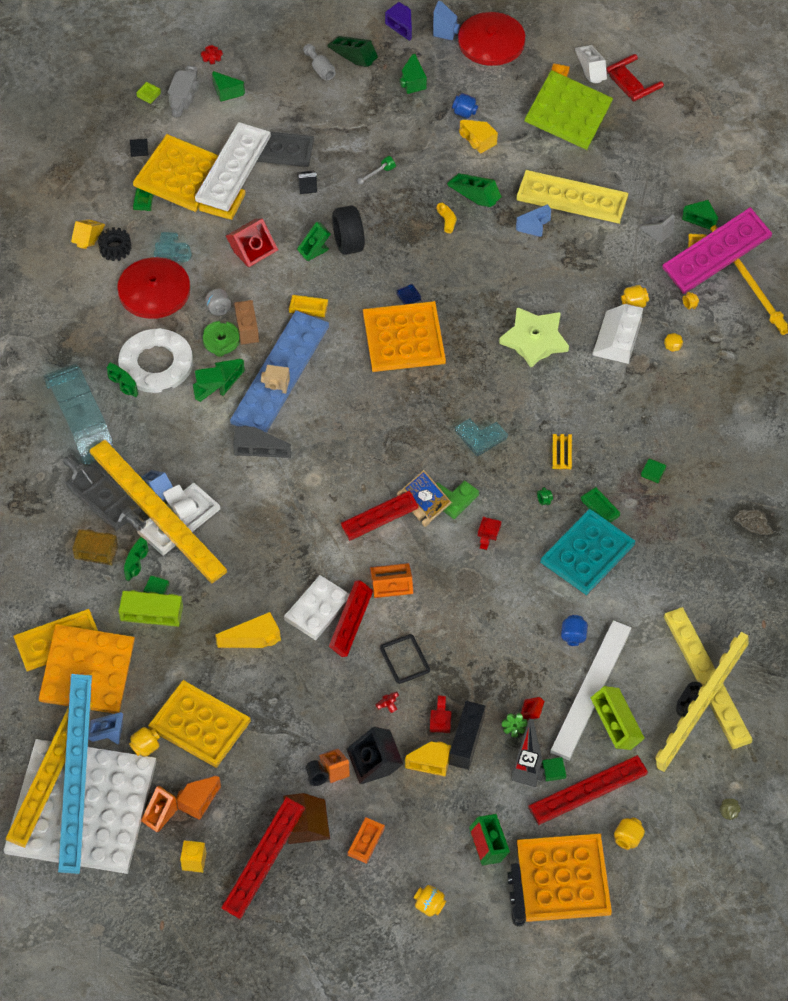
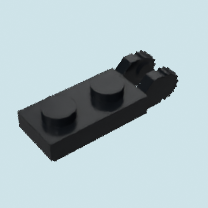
M514 863L511 864L510 872H507L508 885L512 884L513 891L509 892L510 904H515L512 909L513 924L520 927L525 923L526 911L520 864Z

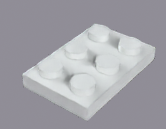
M319 575L285 614L284 620L314 640H317L345 607L350 594Z

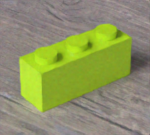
M135 590L123 591L119 607L120 620L124 622L179 627L183 610L182 596L175 594L163 595L155 592L142 593Z
M603 686L590 697L616 749L632 750L645 739L619 688Z

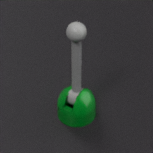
M385 157L381 161V167L363 178H358L357 183L363 184L366 179L381 170L391 171L396 168L392 157Z

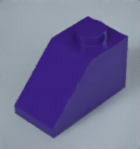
M398 2L385 12V24L410 41L412 39L411 9Z

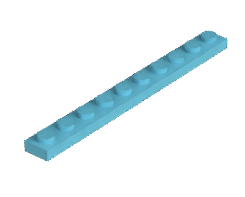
M71 674L58 863V872L80 873L91 675Z

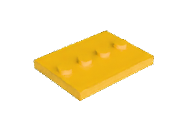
M182 680L148 725L149 730L154 728L162 738L217 768L249 725L251 718Z

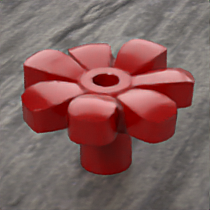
M213 45L205 47V51L201 52L204 62L209 61L210 64H215V60L218 62L222 60V50H218V47Z
M398 692L384 695L383 699L376 703L377 709L387 707L390 713L395 712L397 707L394 702L399 696Z

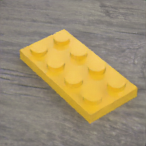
M86 609L13 635L26 671L28 672L47 664L55 624L98 631L90 610Z

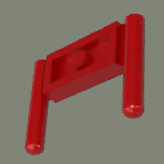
M636 54L606 67V73L610 75L609 77L629 98L631 97L633 102L664 87V83L659 81L644 89V86L625 67L638 59Z

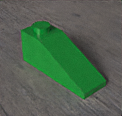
M458 173L447 183L450 188L477 205L492 207L502 197L494 179Z

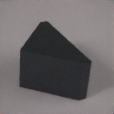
M314 170L297 172L300 194L317 193L316 172Z

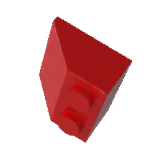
M263 218L253 219L226 235L233 252L247 267H251L278 251Z

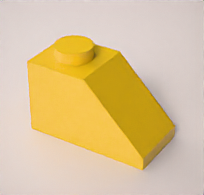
M90 219L76 221L71 242L76 243L77 247L83 249L94 246L105 224Z
M431 741L406 755L405 768L446 777L451 745L440 741Z

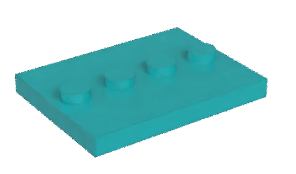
M589 509L541 558L540 563L587 596L635 545V540Z

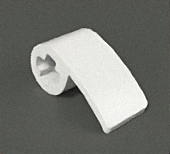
M180 485L163 492L171 510L180 520L197 513L194 501L191 497H186Z

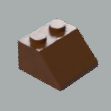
M306 793L283 795V801L288 797L305 807L304 812L288 837V844L330 839L325 799Z

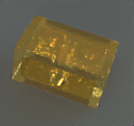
M79 529L72 548L74 558L113 565L118 549L117 536L111 533H98L89 529Z

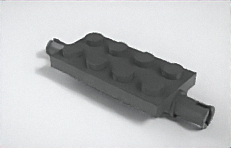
M72 454L65 457L63 463L73 471L72 478L66 482L67 488L115 532L127 522L137 531H141V528L144 529L146 521L138 516L143 510L98 462L94 461L87 465L80 463Z

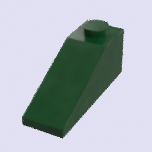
M338 36L327 45L328 48L358 66L369 67L378 58L371 40Z

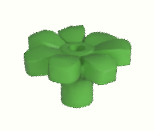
M512 713L507 714V719L502 720L504 733L509 734L511 732L512 737H518V732L524 734L526 731L525 727L528 725V721L523 719L521 713L516 715Z

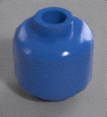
M461 93L459 96L456 95L452 109H454V114L468 119L471 114H476L478 105H476L474 97Z
M579 615L568 616L562 622L561 638L570 646H578L579 643H583L587 638V622Z

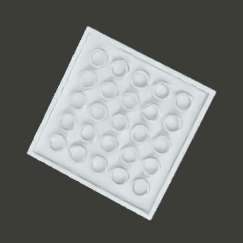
M35 740L11 826L52 741ZM88 747L80 866L128 874L157 762L156 758ZM65 765L26 847L23 848L6 841L5 854L59 863Z

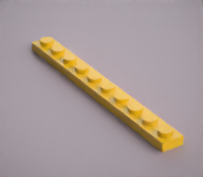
M105 439L90 449V454L211 584L227 573V569Z

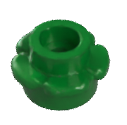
M545 487L537 491V499L540 505L548 506L553 501L551 490H546Z

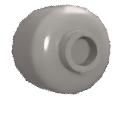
M213 289L205 298L207 307L213 315H224L231 308V301L227 292L223 289Z

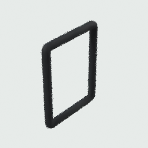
M412 634L380 646L388 667L398 684L430 672V667ZM411 638L426 670L399 680L384 648Z

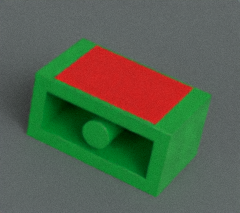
M497 814L478 816L470 825L469 830L482 866L501 863L510 853L498 816Z

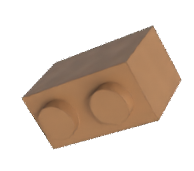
M253 300L235 302V315L241 345L259 342Z

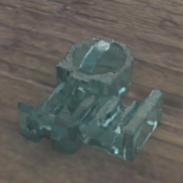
M161 232L160 242L155 244L156 251H154V257H172L173 261L183 263L191 259L192 252L188 244L174 242L179 239L177 233ZM181 249L188 250L186 255L178 254L177 252Z

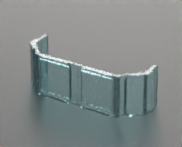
M76 364L43 375L46 388L52 389L73 434L81 463L88 465L97 461L90 454V449L104 439L114 448L105 420L79 366L77 367Z

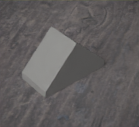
M674 214L651 217L640 228L662 243L673 233L675 216Z

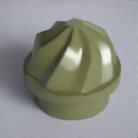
M725 799L720 806L723 818L728 820L737 818L741 811L739 802L735 799Z

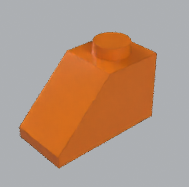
M213 776L188 783L184 790L181 789L176 797L178 809L200 820L221 788L220 777Z

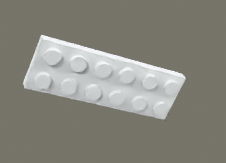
M238 122L197 192L195 201L228 211L270 139V132Z

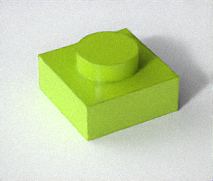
M146 82L136 93L138 98L151 104L161 94V90Z

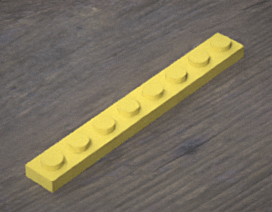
M682 607L665 613L664 618L697 682L706 685L710 680L709 675L715 667L685 610ZM722 684L709 705L732 749H736L752 743V737L724 684Z
M741 632L738 638H733L730 650L721 656L720 665L717 669L714 668L709 675L710 680L706 685H702L698 692V698L690 703L688 713L678 721L677 730L668 736L665 748L658 751L655 757L657 769L665 772L749 645L747 634Z

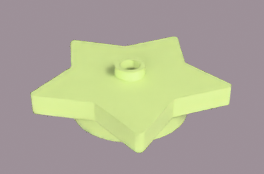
M517 308L515 326L499 338V344L515 349L519 355L524 357L530 367H533L540 359H544L552 353L569 351V345L558 332L560 312L537 316Z

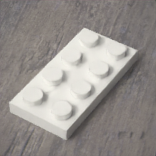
M192 483L183 492L187 498H192L197 507V513L181 520L192 532L220 510V505L195 483ZM151 518L146 520L144 529L141 528V531H137L142 538L163 556L176 546Z

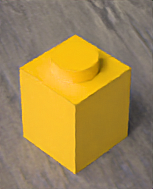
M184 840L180 858L182 870L203 873L207 854L205 843Z

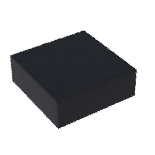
M147 139L130 140L131 157L148 156Z

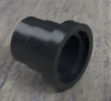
M318 760L310 761L305 766L310 785L320 786L328 780V772L323 769Z

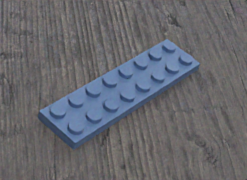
M295 311L231 417L230 422L232 425L256 427L267 433L329 328V322ZM267 365L289 368L290 381L286 394L279 389L265 388V383H261L262 372L266 371Z

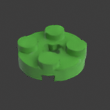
M216 321L209 324L204 329V347L218 357L232 352L240 344L237 327L230 322L225 324ZM218 336H225L223 340H218Z

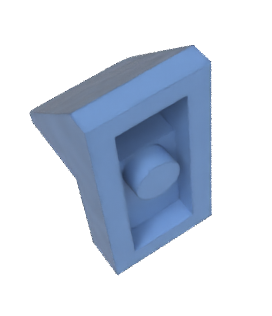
M547 204L517 217L516 230L541 237L543 224H546L551 219V208Z
M119 712L91 720L88 739L94 742L108 738L119 744L123 727V713Z

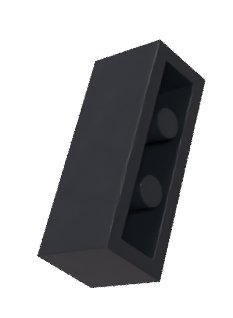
M465 701L450 751L449 765L470 769L485 718V705Z

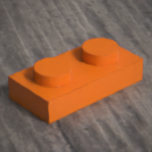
M365 817L348 851V856L367 864L385 829V825Z

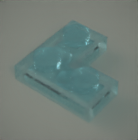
M469 418L455 427L457 435L477 457L508 439V434L497 422L481 431Z

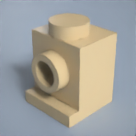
M267 365L266 371L262 372L261 383H265V388L279 389L283 393H287L290 381L289 368Z

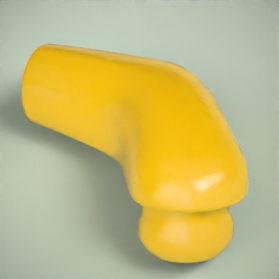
M439 203L436 209L438 214L445 220L444 231L452 233L457 220L456 215L447 205Z

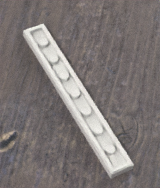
M616 621L612 622L551 748V754L570 761L595 708L590 697L606 685L628 639L631 627Z

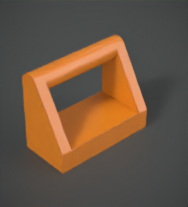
M409 563L370 567L374 598L413 594V581ZM404 571H406V574H396V575H387V576H378V577H376V574H385V573H394V572H404Z

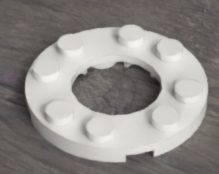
M158 328L139 332L128 339L120 350L118 362L119 367L134 379L138 390L159 393L163 389L175 388L186 380L192 370L193 355L190 345L181 335L170 330ZM162 346L171 351L174 360L167 370L159 373H150L144 371L138 365L139 354L144 349Z

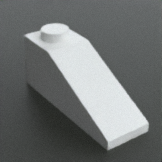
M592 45L575 48L586 78L592 83H600L602 80H606V60Z

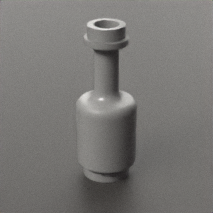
M305 45L303 51L305 55L313 59V69L322 79L326 81L331 80L336 74L334 66L324 55L318 56L313 45Z

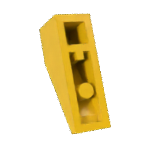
M270 612L215 634L218 648H264L266 646H273L278 641H281L280 630Z

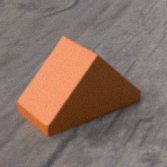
M339 749L319 755L324 769L328 772L330 783L350 777L349 761Z
M157 786L141 822L154 831L159 832L178 810L175 796L162 787Z

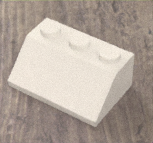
M624 304L607 310L593 356L629 364L642 322L643 308Z

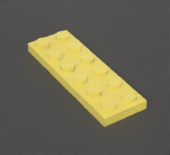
M526 170L517 194V201L539 206L548 204L553 209L620 224L629 193Z

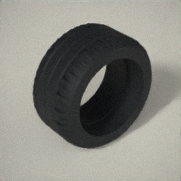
M355 206L336 208L333 211L332 221L339 251L344 255L361 252L364 249L365 239L358 209Z

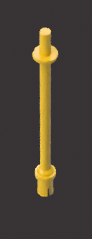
M716 225L710 228L712 232L718 229ZM737 259L733 263L770 314L769 320L771 324L777 327L781 335L787 334L788 324L784 320L783 313L774 309L741 260Z

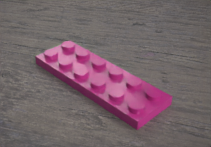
M750 207L663 264L662 268L681 292L686 294L772 237V232Z

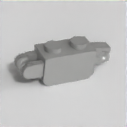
M187 65L184 71L179 70L175 72L168 89L172 116H181L183 110H188L190 103L194 101V93L199 88L197 67Z

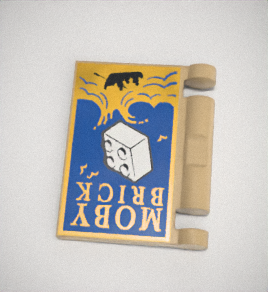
M424 470L397 493L399 496L410 490L419 507L412 511V513L419 521L423 520L422 525L424 527L428 526L435 517L452 503Z

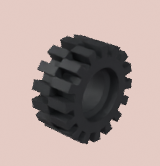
M112 227L111 231L108 228L106 233L103 231L101 236L99 235V251L103 258L106 257V260L111 258L112 261H115L118 258V261H120L121 257L125 259L126 254H130L132 249L131 240L126 230L123 229L121 231L119 227L115 230V227ZM112 242L121 243L119 246L116 247L109 246V244Z

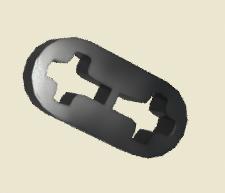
M691 682L686 686L676 705V712L680 717H685L688 713V708L683 710L682 706L684 707L687 702L690 705L693 700L696 701L698 698V693L691 697V692L695 689L699 692L702 687L701 683Z

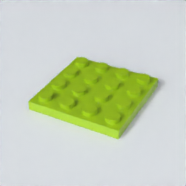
M551 70L524 121L587 150L613 98Z

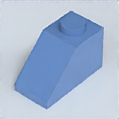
M438 1L434 10L433 36L453 40L454 35L458 34L460 24H457V16L442 1Z
M151 470L143 475L141 478L163 502H166L163 492L173 488L166 473Z

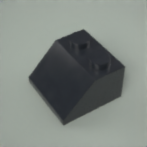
M372 727L346 748L359 784L389 776L403 765L390 729Z

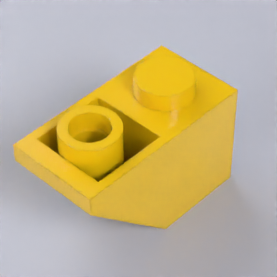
M460 121L459 133L461 137L465 138L472 148L476 149L480 154L497 145L498 132L487 122Z

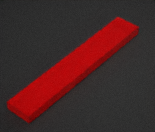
M636 755L529 805L528 809L537 824L541 825L646 776L648 771L639 756Z
M288 797L285 798L221 909L241 920L304 812V806Z

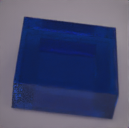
M413 284L397 290V296L404 305L413 304L421 300V295Z

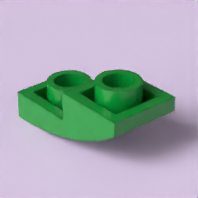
M110 362L106 367L108 379L114 383H119L120 391L124 394L137 398L138 389L134 379L125 370Z
M142 537L139 538L130 550L124 565L125 579L128 582L140 573V559H144L148 554L147 541Z

